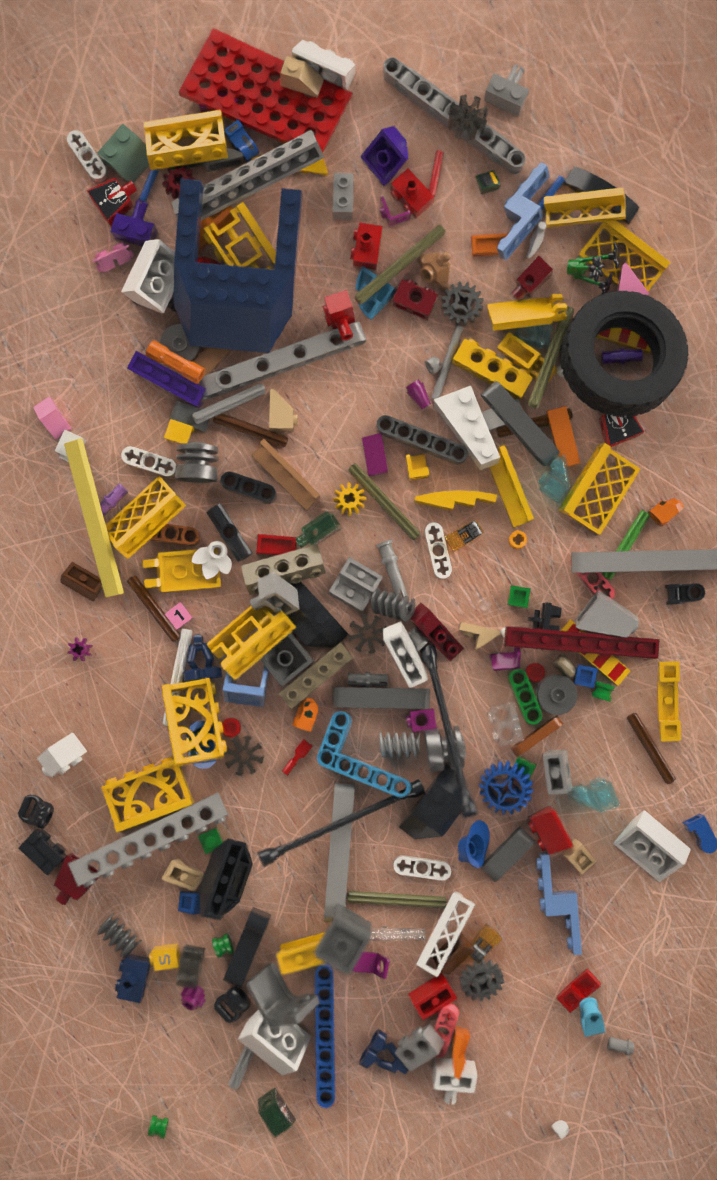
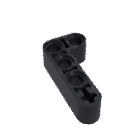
M255 907L252 908L223 978L224 981L242 988L271 914Z

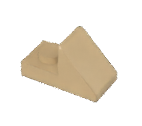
M460 622L458 629L463 631L462 635L474 638V634H477L474 650L479 649L500 635L499 630Z
M574 839L572 841L574 847L561 852L583 875L597 861L578 840Z
M177 858L170 862L162 879L195 892L204 873L201 870L185 865Z

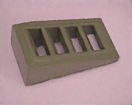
M560 654L552 662V665L563 676L572 678L575 675L576 666L565 654Z

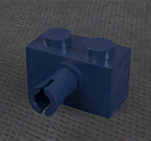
M129 954L125 959L121 960L119 971L122 972L121 979H117L115 991L118 992L117 999L141 1003L144 998L150 969L149 958Z

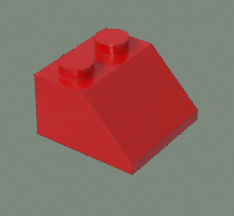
M547 806L528 816L530 819L528 825L532 833H537L540 840L537 842L542 851L546 850L550 855L574 847L556 811L552 807Z

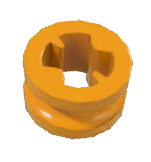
M514 531L509 536V545L513 549L523 548L527 543L526 534L522 531ZM517 535L521 536L520 539L523 538V542H520L519 545L513 542V538Z

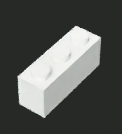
M400 621L383 629L384 641L409 688L427 681V669L402 622Z

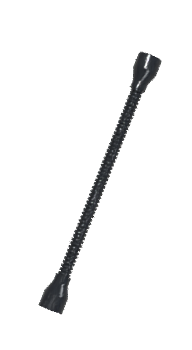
M428 645L421 648L420 653L431 674L439 712L450 748L449 751L460 790L461 815L463 818L477 815L478 810L475 801L470 796V792L466 787L457 745L454 740L438 676L436 648L434 645Z
M417 779L411 782L412 789L407 796H389L382 801L368 806V808L366 807L361 809V811L354 812V814L352 813L333 822V824L331 823L326 825V827L319 828V830L317 829L286 845L266 848L257 852L263 867L274 863L285 852L319 838L323 834H328L330 831L337 830V828L339 829L351 823V821L354 822L358 818L360 819L363 816L365 817V815L372 814V812L374 813L391 805L395 801L416 798L425 794L421 781ZM406 787L400 790L399 792L404 793L406 791Z

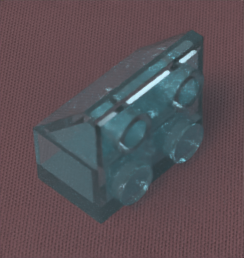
M565 454L557 455L550 464L552 469L549 473L545 471L538 482L540 484L539 490L557 503L568 491L571 484Z
M601 777L590 780V784L582 786V784L576 785L568 793V797L601 813L620 806L612 783L601 779Z

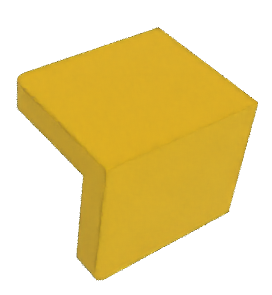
M170 419L164 438L172 443H188L190 435L194 433L195 429L193 426Z
M424 454L405 456L409 481L429 477Z

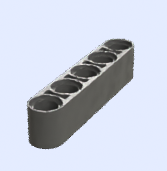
M493 382L481 393L483 400L542 466L545 467L560 453L556 446L499 382Z
M383 415L377 420L376 428L382 436L447 462L460 465L464 463L468 456L465 446L388 415ZM383 421L390 423L391 427L388 430L381 429L380 424ZM403 428L407 429L409 435L401 437L398 431ZM424 436L427 439V443L421 445L417 442L416 438ZM435 444H444L445 450L438 452L435 449ZM460 450L464 457L456 459L453 456V452Z
M333 687L332 707L430 709V689Z

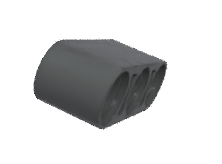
M521 826L518 827L484 861L480 868L494 882L498 881L533 846L535 840Z

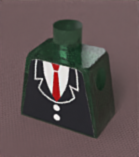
M326 511L301 528L303 534L295 539L298 545L303 548L309 543L311 545L319 544L343 528L333 512ZM317 528L318 534L315 536L313 531Z
M275 1087L258 1099L259 1115L274 1137L279 1136L295 1123L296 1118Z

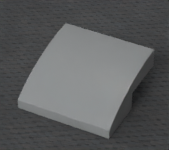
M349 557L328 594L362 613L383 576Z

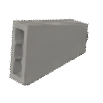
M599 590L574 620L578 629L621 637H628L630 633L633 634L639 626L637 615Z

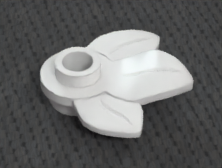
M214 541L208 547L199 548L192 557V563L202 564L203 575L206 579L214 577L219 570L224 574H228L232 567L231 559L227 556V547L220 541ZM215 548L221 549L219 555L214 554L213 550Z

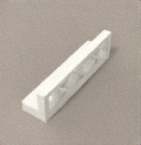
M453 892L416 965L436 977L439 976L475 903L464 898L459 892ZM461 901L467 904L469 908L465 914L458 916L456 908ZM456 919L458 924L457 931L448 933L447 926L450 920ZM447 937L449 944L447 950L439 952L438 943L440 939ZM437 955L440 964L437 970H434L427 964L432 956Z

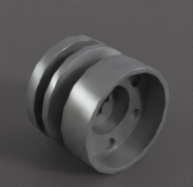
M201 442L178 444L177 451L182 454H177L176 458L184 461L185 464L176 466L175 479L192 483L217 482L218 469L210 466L209 463L218 461V457L213 456V454H218L219 448Z
M457 725L453 726V734L461 767L463 768L465 767L466 749L464 737ZM438 729L424 730L430 771L444 770V761L447 760L451 769H454L446 734L444 737H441Z

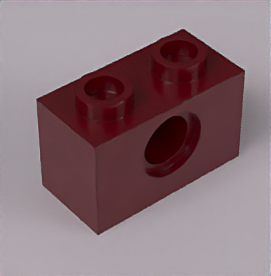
M402 279L393 298L392 306L428 321L438 294L429 287L422 288L417 286V283L407 279L405 281ZM418 295L421 300L413 302L410 297Z

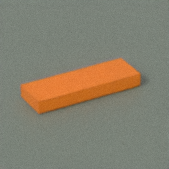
M562 406L546 411L554 445L560 452L557 455L560 468L579 464L580 459L567 407Z

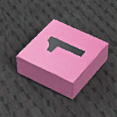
M181 602L165 613L176 630L193 619Z

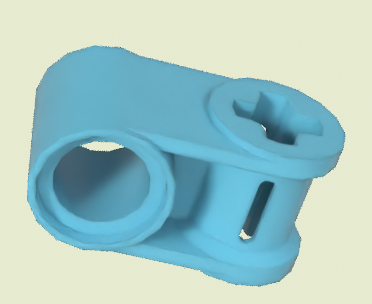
M592 997L583 999L579 1006L581 1025L585 1037L605 1033L603 1017L599 1011L596 999Z

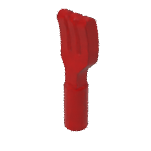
M303 739L295 749V756L289 760L282 772L288 776L296 766L297 761L300 758H304L313 745Z

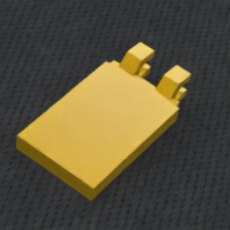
M551 294L549 298L541 297L520 300L519 302L516 300L487 304V312L493 331L552 324L553 321L567 320L566 312L558 314L559 311H567L566 303L559 302L554 304L555 301H563L562 294Z
M218 548L213 550L216 555H218ZM198 549L161 552L156 555V559L143 560L144 569L157 568V579L144 580L145 588L158 587V590L162 593L220 588V570L214 577L206 579L203 575L202 564L192 563V557Z

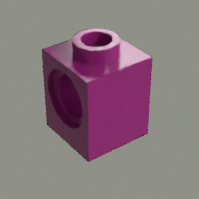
M434 708L409 711L410 716H406L408 728L412 727L413 732L437 729ZM420 714L426 716V723L422 726L417 725L415 722L416 717Z

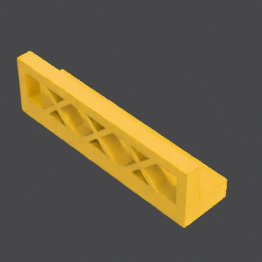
M624 187L544 197L547 228L626 219ZM621 205V213L612 214L609 212L613 206ZM594 208H599L602 211L598 216L589 214ZM576 210L582 213L578 218L569 216ZM551 213L563 215L559 220L551 221Z
M503 445L497 450L500 456L499 464L489 467V470L511 525L515 528L532 521L534 517L507 449Z

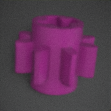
M76 637L75 643H68L71 648L67 654L74 655L73 661H76L78 657H80L81 661H85L86 655L92 656L89 648H92L93 645L86 644L87 638L80 642L79 638ZM79 646L84 647V650H82L81 653L76 652V649H78Z
M195 984L189 985L188 988L184 987L180 994L182 996V1005L191 1011L197 1010L198 1007L202 1008L206 1001L203 988Z

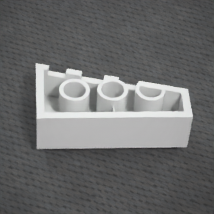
M468 386L434 399L433 407L442 416L446 425L453 431L457 440L467 448L469 456L479 470L499 464L500 456L472 387Z

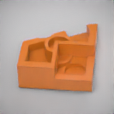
M455 1026L453 1032V1070L457 1079L461 1078L466 1063L464 1055L471 1036L469 1030L459 1026Z

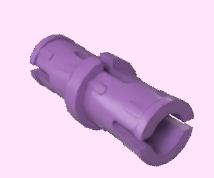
M120 483L108 495L103 497L104 499L100 503L103 517L112 508H115L119 500L128 493Z

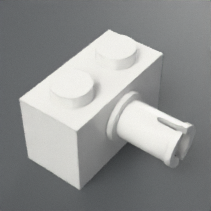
M71 733L47 748L37 759L43 766L42 772L46 776L53 777L58 773L63 775L70 769V765L74 767L83 760L81 756L87 750L77 737Z
M434 1058L432 1071L433 1086L435 1090H445L443 1099L445 1103L450 1104L451 1098V1104H455L457 1092H475L477 1080L475 1061L466 1060L461 1078L457 1079L454 1075L453 1059Z

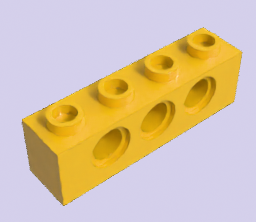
M464 339L452 363L489 385L495 381L499 382L512 398L519 399L520 401L533 379L530 376L531 373L526 369L514 367L513 363L508 359H500L494 351L479 347V343L475 340ZM478 355L481 361L475 363L472 361L471 356ZM494 364L498 367V371L491 372L488 366ZM512 374L515 377V381L508 382L505 375Z

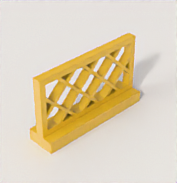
M616 220L604 221L578 254L581 258L588 257L584 254L587 249L597 247L598 256H600V246L611 244L613 252V243L624 244L626 253L620 254V257H627L629 267V256L638 255L641 257V265L630 268L631 270L642 268L643 279H640V282L644 283L647 291L651 289L671 263ZM603 229L610 234V242L599 243V234ZM613 260L614 269L605 270L602 268L600 270H602L603 275L607 278L611 272H614L612 282L618 285L617 272L621 271V268L616 269ZM646 267H654L659 271L654 278L646 279Z
M606 443L598 444L558 509L559 512L568 515L597 535H601L640 471L639 467L610 449L611 447ZM609 454L615 458V467L607 468L606 459ZM628 466L633 472L629 478L623 479L621 467ZM617 468L619 480L610 482L608 470ZM604 471L606 483L597 485L596 475ZM620 482L621 492L613 495L611 484ZM607 485L609 496L600 498L598 487ZM594 488L596 499L587 501L585 493L588 489ZM610 499V510L603 512L601 500ZM597 502L599 513L590 515L588 503ZM584 505L586 516L578 517L574 514L577 506ZM600 515L601 524L597 529L592 526L590 517Z
M158 476L106 524L109 539L114 544L113 546L128 560L187 505ZM161 484L160 491L154 492L155 489ZM153 497H158L156 503H151ZM144 499H146V503L144 505H140V503ZM143 510L142 516L137 517L138 511ZM132 512L131 518H126V515ZM124 524H129L126 530H122ZM117 525L116 531L109 532L114 526Z

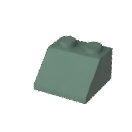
M124 124L116 130L97 152L100 160L126 183L129 181L134 183L149 166L146 145Z

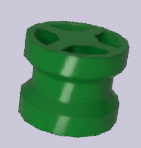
M596 681V690L592 693V697L611 702L612 698L610 695L615 687Z
M228 933L224 934L221 938H212L217 958L222 957L225 953H234L232 941Z
M152 1115L148 1136L153 1137L155 1135L159 1136L160 1139H164L169 1118L164 1117L160 1119L156 1115Z

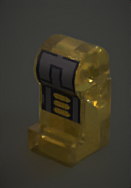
M475 519L445 536V540L454 553L482 535L484 531Z
M486 923L472 940L471 945L475 952L469 958L479 964L493 947L499 944L502 940L501 935Z

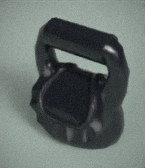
M27 795L24 797L18 811V816L24 823L44 829L52 818L54 807L51 803L43 801L37 795ZM33 799L35 801L33 810L29 815L30 817L26 818L25 815Z
M237 986L231 987L225 994L220 995L214 1003L216 1012L228 1023L237 1021L243 1012L251 1006L250 999L246 993ZM224 1001L225 1005H227L232 1010V1012L235 1013V1015L232 1017L229 1014V1012L220 1004V1002Z

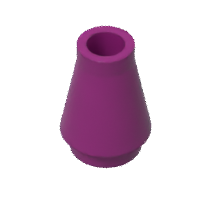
M419 379L405 387L408 391L406 393L416 402L421 410L431 404L425 386Z

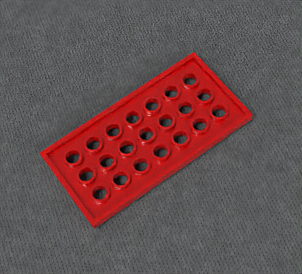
M213 28L179 90V96L198 105L206 106L211 111L221 110L222 116L233 121L239 120L242 125L283 144L312 130L316 134L315 138L322 153H324L352 98L353 92L344 90L342 87L325 79L318 98L314 96L309 98L302 92L280 86V79L278 81H271L269 77L277 75L280 78L285 61ZM220 51H225L227 55L224 57H219L217 53ZM237 59L245 61L242 65H237L234 62ZM210 67H217L219 69L215 73L209 72ZM254 67H260L262 71L260 73H254L252 69ZM228 75H234L236 76V79L233 81H228L226 77ZM206 82L210 84V87L203 89L200 85ZM245 83H252L254 87L246 89L243 85ZM223 90L228 94L225 97H220L217 93ZM263 91H269L271 95L269 97H263L261 93ZM235 98L243 99L245 103L237 105L234 100ZM286 99L289 103L287 105H280L278 101ZM324 99L331 100L332 104L326 106L322 104V101ZM254 107H261L263 111L255 113L252 109ZM298 107H304L306 109V112L301 114L298 113L296 109ZM272 115H278L280 117V120L272 121L270 117ZM316 115H321L324 119L320 122H317L313 119V117ZM290 123L298 125L294 130L289 129L287 126Z

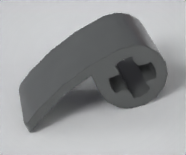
M175 401L170 419L193 426L203 432H206L210 421L209 419L196 424L192 414L202 409Z

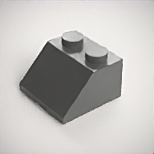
M292 632L260 658L281 686H284L314 662Z

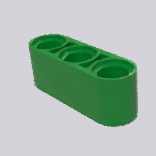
M514 669L509 672L507 678L521 716L528 724H538L542 719V712L528 676L523 670ZM517 672L522 675V681L519 684L513 681V675ZM523 691L529 693L530 697L527 702L520 700V694ZM530 710H535L537 713V717L533 721L527 718V713Z

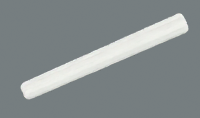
M182 629L171 684L182 683L183 672H185L192 630ZM180 691L171 692V694L180 696ZM164 713L163 725L168 726L166 713Z

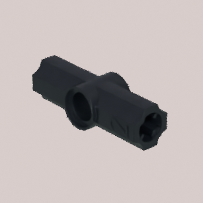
M221 503L206 512L237 562L253 554ZM228 528H233L235 531L234 536L231 538H226L224 535L225 530Z

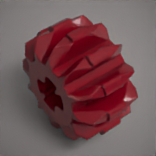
M184 165L180 170L178 166H175L173 171L168 168L169 174H163L165 181L162 182V185L166 188V194H171L173 199L180 195V184L178 185L177 181L180 180L181 183V179L195 180L192 177V171H187Z

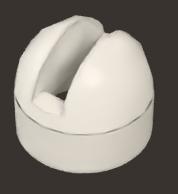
M559 1120L551 1125L561 1140L569 1133V1127L563 1120Z

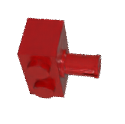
M409 168L391 183L390 194L396 201L400 200L404 205L405 211H410L411 215L413 214L415 218L420 216L434 202V195Z
M359 222V228H355L353 240L356 241V247H352L350 255L354 267L362 268L364 266L367 269H377L383 226Z
M347 290L324 297L325 305L322 307L327 326H331L333 330L338 328L341 340L351 339L353 333L349 324L355 322V317Z
M443 973L408 993L422 1020H425L434 1013L439 1016L442 1008L458 999ZM447 1012V1019L449 1021L451 1013Z

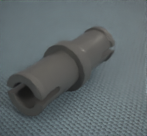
M370 672L365 674L348 673V686L365 685L368 688L370 686H388V674H370Z

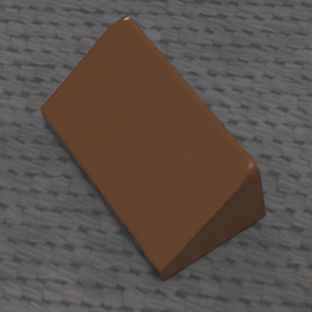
M71 562L61 575L60 582L93 602L103 588L100 577L74 562Z
M462 932L448 956L441 973L449 975L475 952L473 946ZM448 942L439 949V952L447 950ZM437 955L432 956L438 968L440 964Z

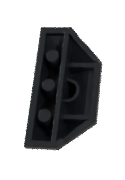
M302 582L290 584L297 589L299 610L286 615L296 626L293 632L305 646L336 647L349 634Z
M447 763L444 766V770L440 771L425 791V794L421 796L399 826V828L414 839L443 837L461 813V798L456 773Z
M227 838L212 851L199 888L202 917L221 920L224 917L223 915L231 911L240 902L253 865L247 843Z

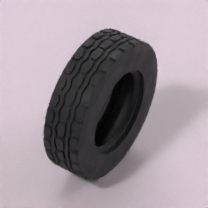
M612 291L591 299V302L588 301L573 318L561 345V369H563L562 373L572 392L590 408L616 417L642 415L662 404L681 381L688 363V341L685 332H683V327L679 320L676 319V316L664 304L655 300V298L634 291ZM612 328H623L637 333L646 341L651 349L653 356L651 374L642 379L632 381L621 380L608 374L596 359L594 353L595 337L601 332Z

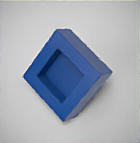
M577 665L573 683L594 688L597 668Z

